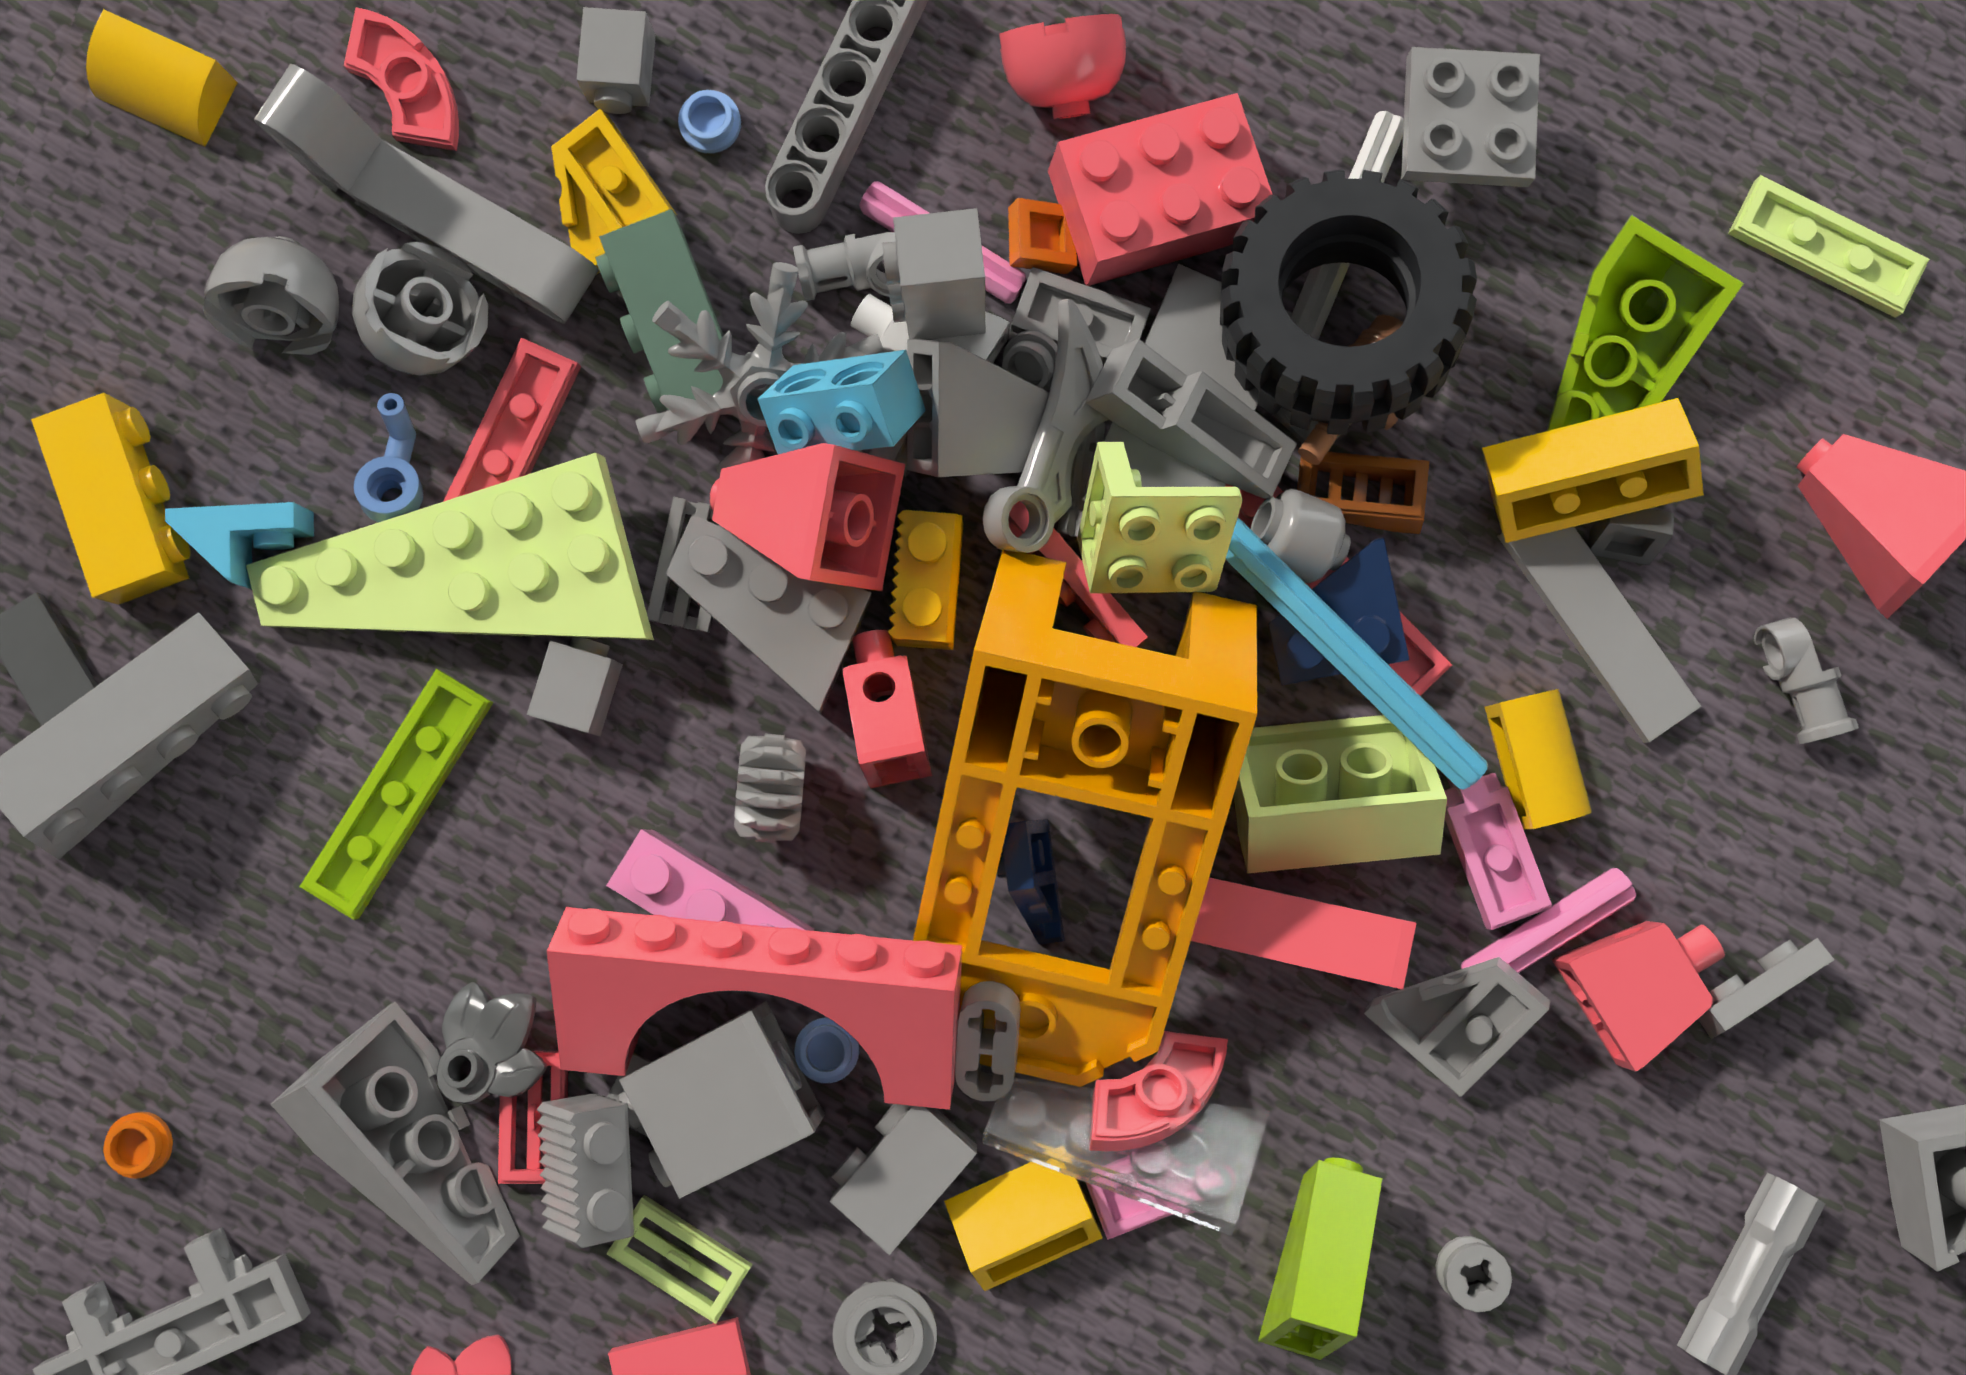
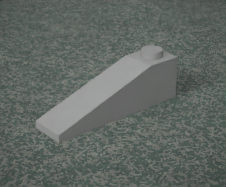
M393 1002L319 1059L270 1105L315 1155L469 1284L474 1285L480 1282L520 1235L489 1166L479 1162L471 1163L458 1132V1130L470 1125L462 1105L448 1111L433 1077L437 1073V1066L440 1060L437 1049L400 1006Z

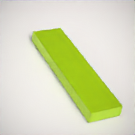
M436 669L299 887L352 920L359 919L494 702L442 670Z

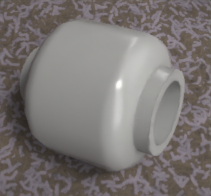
M1295 489L1286 490L1276 498L1270 497L1265 499L1257 510L1250 528L1305 583H1311L1322 578L1329 569L1337 570L1345 561L1350 549L1351 540L1350 536L1345 534L1346 520L1341 509Z

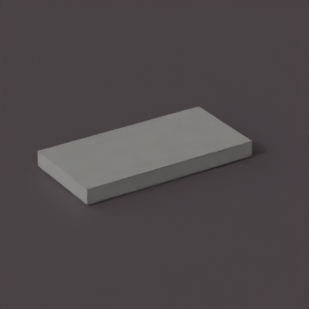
M1178 264L1145 344L1187 376L1200 371L1205 372L1255 411L1258 404L1259 390L1256 387L1251 391H1245L1234 376L1235 361L1226 359L1222 346V326L1220 325L1222 282ZM1286 310L1287 314L1291 318L1293 313ZM1114 422L1111 423L1104 442H1124L1130 468L1139 470L1142 487H1225L1226 483L1154 448ZM1089 475V478H1088L1087 483H1086V485H1085V487H1087V488H1088V484H1089L1090 475Z

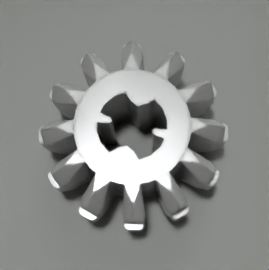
M765 734V736H748L741 744L734 827L740 837L756 839V842L775 843L776 841H792L799 833L806 749L801 740L784 738L785 735Z

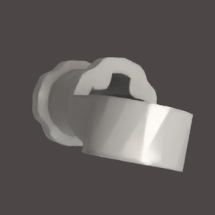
M886 232L855 239V234L845 236L844 242L808 250L803 245L794 246L796 266L799 269L798 275L805 301L814 300L816 293L848 286H854L857 291L872 288L878 294L889 297L886 274L879 271L877 266L884 259L882 243L896 241L895 232Z
M1789 617L1762 625L1756 629L1754 635L1755 644L1762 643L1769 664L1763 666L1764 672L1772 680L1779 681L1783 693L1791 695L1802 729L1797 734L1799 744L1825 739L1859 728L1857 719L1848 717L1836 681L1842 676L1839 667L1822 671L1812 639L1802 622L1796 618Z

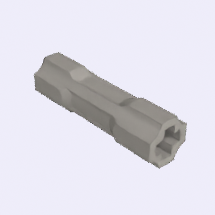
M1767 1172L1745 1214L1744 1228L1709 1295L1697 1305L1677 1346L1724 1375H1737L1757 1337L1760 1318L1793 1255L1804 1247L1825 1203L1795 1185Z

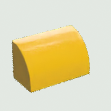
M104 9L92 32L87 51L86 70L88 83L94 96L206 147L238 83L218 61Z
M1559 689L1486 706L1485 710L1504 782L1508 787L1523 829H1536L1592 813Z
M1063 1148L944 1201L969 1270L984 1291L1103 1238Z

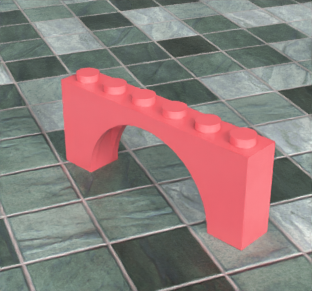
M565 908L547 949L561 1070L625 1076L641 1033V1026L657 1011L678 1000L697 994L715 991H751L770 994L800 1003L821 1013L845 1029L862 1046L874 1063L881 1079L884 1103L950 1110L955 1083L962 945L871 937L862 934L850 935L809 931L798 928L737 924L728 921L716 922L667 917L664 915L602 911L594 908Z

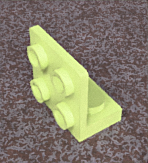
M1097 442L1077 537L1089 592L1160 593L1215 591L1219 584L1243 501L1239 488L1142 487L1139 470L1130 468L1124 442Z

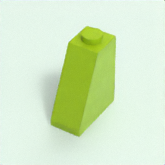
M1343 1158L1318 1160L1303 1175L1258 1342L1321 1360L1357 1337L1382 1178L1363 1173V1167L1360 1164Z

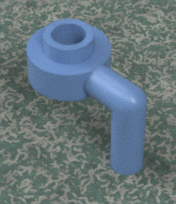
M395 393L383 395L377 404L389 433L385 454L383 457L372 459L363 465L354 480V493L363 512L376 522H382L416 511L420 508L423 501L421 482L415 469L409 464L416 439V431L403 399ZM398 488L402 490V494L397 499L388 502L381 501L383 494L388 489Z

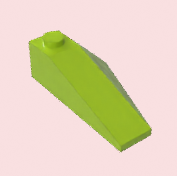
M1631 215L1592 272L1547 431L1660 403L1744 283Z

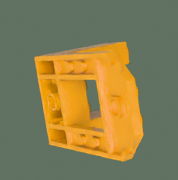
M1003 550L972 656L913 941H932L935 943L962 945L960 1009L965 992L972 985L979 982L995 981L1005 984L1015 992L1021 1007L1016 1073L1082 1087L1103 1077L1104 1068L1128 1057H1131L1136 1062L1159 1050L1257 717V607L1255 604L1197 591L1193 592L1176 656L1053 629L1066 562L1023 552ZM1017 787L1151 818L1110 969L981 940ZM982 1009L984 1013L983 1028L995 1030V1011ZM981 1054L979 1063L991 1067L992 1055Z

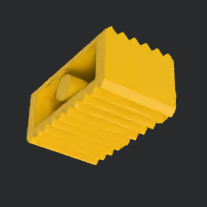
M903 510L897 516L900 526L896 528L899 538L895 541L898 551L894 554L897 564L893 567L896 577L892 579L895 590L891 592L894 602L890 605L893 615L889 618L892 628L888 633L897 646L953 650L963 534L962 515Z

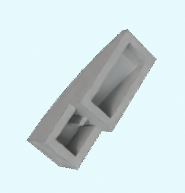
M1140 339L1111 350L1085 401L1086 404L1154 448L1226 484L1238 487L1263 499L1273 496L1297 444L1205 372L1200 371L1187 376Z

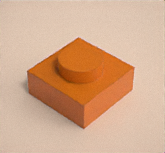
M1017 198L1008 207L1010 266L1025 269L1035 267L1046 272L1067 274L1077 266L1076 248L1061 204Z

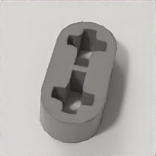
M995 981L979 982L972 985L965 992L957 1024L956 1083L963 1093L980 1101H995L1003 1098L1012 1088L1017 1064L1021 1012L1020 1001L1012 989L1005 984ZM982 1009L995 1011V1030L983 1028L984 1013ZM981 1054L992 1055L991 1069L993 1073L981 1071L979 1063Z

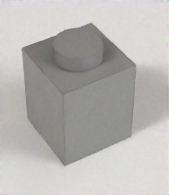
M583 7L576 80L587 101L594 103L597 109L613 114H625L632 110V105L649 107L656 35L645 11Z
M572 637L570 646L550 641L527 715L601 736L623 664L607 658L610 646L587 638Z

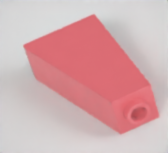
M1209 877L1191 941L1403 990L1416 923Z

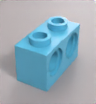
M906 350L793 365L757 399L777 454L821 443L837 445L852 450L891 447L902 438L926 411Z

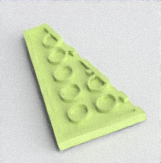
M598 453L577 458L246 565L261 626L654 640L606 459Z

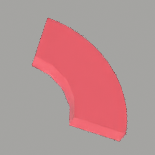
M356 7L344 67L349 73L371 80L385 94L392 111V136L396 141L457 151L459 139L457 104L450 82L437 59L418 37L401 24L384 15Z
M1164 1031L1158 1053L1142 1070L1122 1079L1096 1080L1093 1091L1089 1150L1108 1152L1141 1148L1163 1140L1185 1127L1204 1108L1215 1090L1223 1069L1228 1039Z

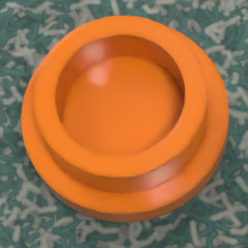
M149 1112L131 1113L121 1117L110 1127L104 1141V1157L108 1165L118 1174L127 1178H144L156 1173L167 1163L172 1153L173 1138L168 1125L159 1116Z

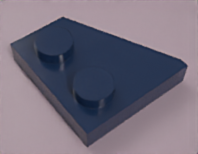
M1384 537L1374 539L1364 549L1313 587L1312 590L1387 664L1408 661L1409 653ZM1281 614L1268 623L1282 686L1341 674Z
M1049 820L1008 823L997 876L998 878L1007 879L1008 892L1037 943L1063 942L1065 938Z

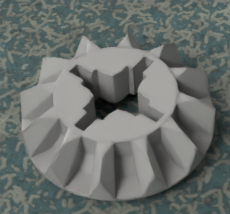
M893 1278L886 1281L865 1282L843 1300L833 1325V1345L836 1355L843 1368L850 1375H919L929 1364L937 1342V1327L933 1309L929 1307L917 1288H910L898 1283ZM875 1308H878L880 1315H884L889 1324L898 1321L902 1324L910 1321L909 1324L904 1325L903 1330L896 1334L895 1352L897 1358L893 1357L891 1350L886 1349L882 1341L859 1343L874 1331Z

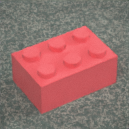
M1238 93L1059 141L1048 169L1058 204L1062 205L1076 248L1077 261L1086 286L1232 245L1233 237L1241 224L1248 220L1254 222L1255 207L1269 195H1273Z

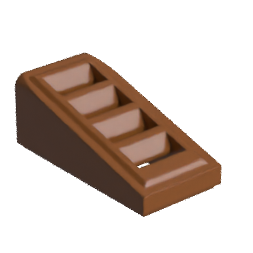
M1327 452L1319 465H1313L1300 457L1297 490L1315 497L1318 470L1329 472L1328 498L1318 499L1339 507L1346 523L1392 532L1420 534L1425 515L1430 461ZM1343 475L1355 477L1353 501L1340 500ZM1368 480L1380 482L1378 503L1366 502ZM1393 484L1405 486L1403 505L1391 504Z

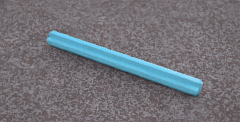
M1237 518L1225 560L1457 788L1464 790L1474 785L1488 768L1487 761L1241 519Z

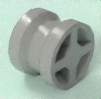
M1472 1236L1457 1237L1446 1243L1439 1252L1435 1265L1437 1279L1443 1290L1464 1309L1474 1312L1491 1311L1501 1305L1509 1295L1512 1284L1511 1269L1505 1258L1482 1239ZM1475 1280L1481 1281L1470 1286H1468L1467 1284L1468 1282H1473Z

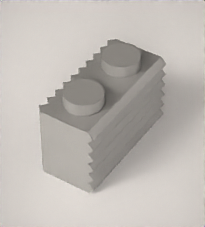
M586 1094L542 1102L537 1111L543 1116L537 1123L543 1128L538 1137L544 1141L539 1150L545 1155L539 1163L545 1167L540 1176L546 1181L540 1189L547 1193L541 1202L547 1206L542 1215L548 1219L542 1228L548 1233L581 1248L632 1237L634 1235L628 1102L622 1103V1101H616V1099H610V1097L599 1094Z

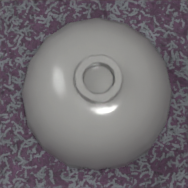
M287 237L250 238L232 245L220 255L204 290V297L206 299L203 311L207 320L218 332L234 342L251 349L255 339L288 340L293 342L282 353L313 355L328 347L339 318V294L333 273L317 255L299 242ZM295 323H297L301 328H303L289 336H286V334H289L294 330Z
M421 242L405 243L401 249H391L389 251L385 249L378 253L371 261L353 293L352 316L361 342L377 360L393 370L421 376L442 373L471 354L479 345L488 328V303L484 293L478 298L476 289L469 282L473 274L463 262L442 248Z

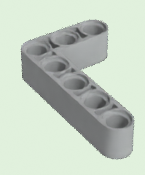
M852 0L767 176L765 191L772 215L777 224L787 232L796 234L810 232L818 227L824 219L928 0ZM872 27H882L890 31L889 35L880 41L873 42L861 37L864 31ZM853 80L864 85L861 92L854 96L845 97L834 92L838 85L845 81ZM819 135H830L838 139L834 148L827 152H815L808 148L812 139ZM795 189L807 190L812 194L807 204L799 208H789L781 204L783 197Z
M290 63L254 119L258 126L325 186L335 192L340 188L356 200V205L417 241L444 249L463 262L474 274L560 323L565 324L599 271L591 261L573 248L382 140L338 93L311 73Z

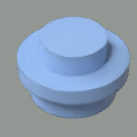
M702 90L694 93L684 102L679 112L678 124L684 140L693 149L703 153H717L727 149L735 142L741 129V117L736 104L729 96L715 90Z
M827 1017L819 1018L807 1024L799 1033L795 1043V1059L800 1070L811 1080L819 1083H833L845 1078L855 1067L859 1057V1043L833 1020Z

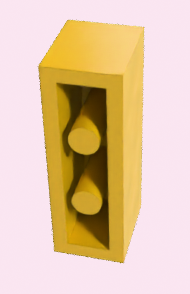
M101 393L31 419L92 598L119 605L189 579L184 560L190 558L189 544L165 522L163 502L170 500V490L161 471L155 465H150L143 444L150 442V432L141 413L135 407H130L106 393Z
M1678 398L1482 447L1489 487L1505 543L1704 495L1699 444Z

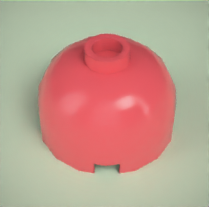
M1119 14L1065 18L1066 23L1045 26L1044 22L1000 33L1002 64L1007 81L1016 95L1030 106L1052 108L1054 120L1091 114L1089 102L1110 93L1120 80L1125 65L1126 40Z

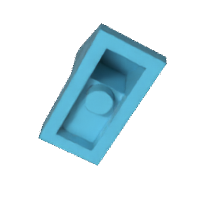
M294 502L165 509V522L231 583L251 590L252 587L246 565L252 563V540H254V548L285 550L294 548V538L314 537V512Z

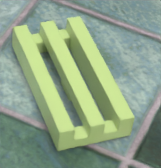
M644 1195L633 1210L634 1235L632 1237H635L719 1291L718 1297L715 1301L710 1300L629 1248L627 1245L632 1237L614 1241L607 1255L716 1324L753 1264ZM644 1218H648L731 1271L732 1274L729 1279H726L642 1225L641 1223Z

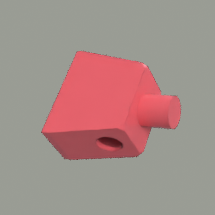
M871 630L854 636L852 641L857 664L843 668V677L858 761L869 787L875 788L932 776L913 677L907 656H894L891 637L887 630ZM891 695L886 701L875 702L881 696Z
M1645 921L1563 953L1552 959L1615 1064L1636 1072L1647 1065L1712 1007L1714 1003L1713 997L1698 973L1723 959L1725 953L1716 936L1702 924L1676 939L1665 923Z

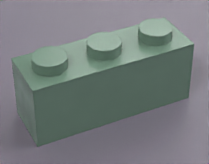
M667 210L599 236L605 253L595 257L608 291L613 293L620 290L630 314L620 317V322L633 353L645 351L653 374L644 377V382L657 413L669 410L659 400L663 395H675L696 400L691 386L712 395L719 391L723 384L720 372L718 370L695 372L694 369L702 360L671 356L668 353V349L681 341L652 322L658 308L664 302L669 301L695 324L698 322L701 311H708L715 324L719 341L724 336L679 220L673 210Z

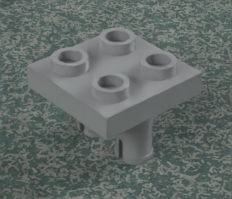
M1412 47L1406 57L1401 179L1529 187L1535 179L1540 54Z

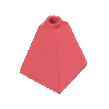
M1845 434L1833 445L1822 438L1796 467L1805 475L1798 485L1800 491L1877 610L1887 619L1934 574L1966 539L1965 470Z
M821 443L723 468L720 472V478L715 481L710 492V505L713 510L712 520L798 578L882 591L905 464L841 446Z

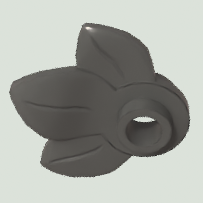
M475 982L467 984L455 995L445 1012L442 1023L446 1050L439 1060L436 1073L439 1089L446 1098L460 1104L477 1103L491 1093L512 1098L528 1091L540 1079L547 1069V1064L536 1053L524 1048L534 1022L537 1001L534 996L528 994H506L489 1001L486 993ZM469 1059L471 1062V1072L465 1080L461 1081V1066L463 1062Z

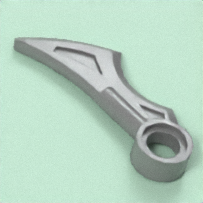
M1063 299L1058 303V343L1051 389L1017 486H1009L997 490L990 496L984 508V532L989 541L1001 550L1029 553L1039 550L1048 542L1053 533L1054 523L1072 506L1071 471L1078 447L1096 426L1109 420L1085 403L1103 368V363L1093 336L1072 299ZM1020 501L1028 510L1029 523L1025 533L1017 538L1009 528L1008 518L1013 505Z

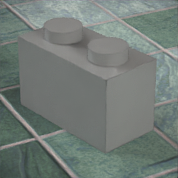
M893 1104L874 1127L883 1135L867 1154L856 1147L831 1177L839 1184V1187L834 1191L830 1202L889 1255L977 1154V1144L937 1108Z

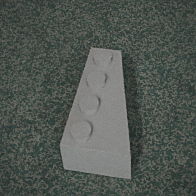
M198 612L0 756V810L23 837L59 860L168 763L190 749L198 737L218 719H227L242 710L252 698L250 691L258 683L249 668Z

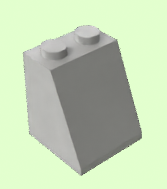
M767 1001L685 1043L619 1080L624 1089V1092L619 1094V1101H622V1103L628 1102L629 1122L635 1129L643 1126L654 1150L649 1152V1160L654 1173L664 1187L673 1185L679 1199L813 1134L825 1116L805 1074L798 1067L795 1055Z

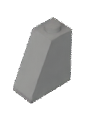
M907 339V354L926 409L907 431V470L935 477L1023 472L1045 411L1049 392L951 342Z

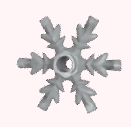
M782 262L773 263L768 298L766 299L755 292L750 295L751 306L761 326L746 324L748 331L759 344L752 353L748 352L745 356L732 352V335L730 330L719 341L715 324L708 311H701L698 322L695 324L671 302L666 301L658 308L652 322L681 341L670 347L668 353L678 358L702 360L694 371L707 372L718 370L722 375L723 384L720 390L713 395L691 386L696 400L675 395L661 396L660 402L669 410L637 419L638 431L644 444L659 440L674 431H678L677 443L685 445L696 434L704 421L711 434L720 415L729 414L739 420L741 431L730 436L723 443L724 445L737 447L719 464L717 472L720 474L723 468L766 458L762 450L776 452V449L764 435L767 424L757 399L793 365L885 353L880 338L876 334L864 338L849 347H845L847 336L846 333L840 332L833 337L819 356L814 344H812L803 363L788 362L782 354V346L796 339L800 332L787 329L804 313L808 303L803 300L791 303L799 269L791 264ZM767 384L761 389H754L756 386Z

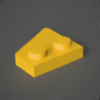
M597 110L551 146L555 176L560 180L562 186V193L559 199L562 225L568 228L571 248L586 257L597 268L598 265L595 257L605 253L599 236L670 209L677 215L614 122L603 110Z

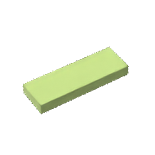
M1762 175L1754 181L1728 233L1895 318L1903 314L1930 260Z

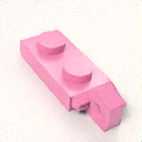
M1495 773L1482 776L1474 785L1464 790L1457 788L1447 778L1450 789L1444 790L1447 797L1445 821L1486 929L1493 930L1552 908L1550 898L1508 787L1501 786Z

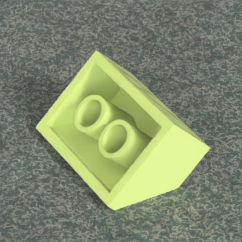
M1384 715L1253 728L1234 792L1238 836L1247 873L1441 854L1447 797L1437 769Z

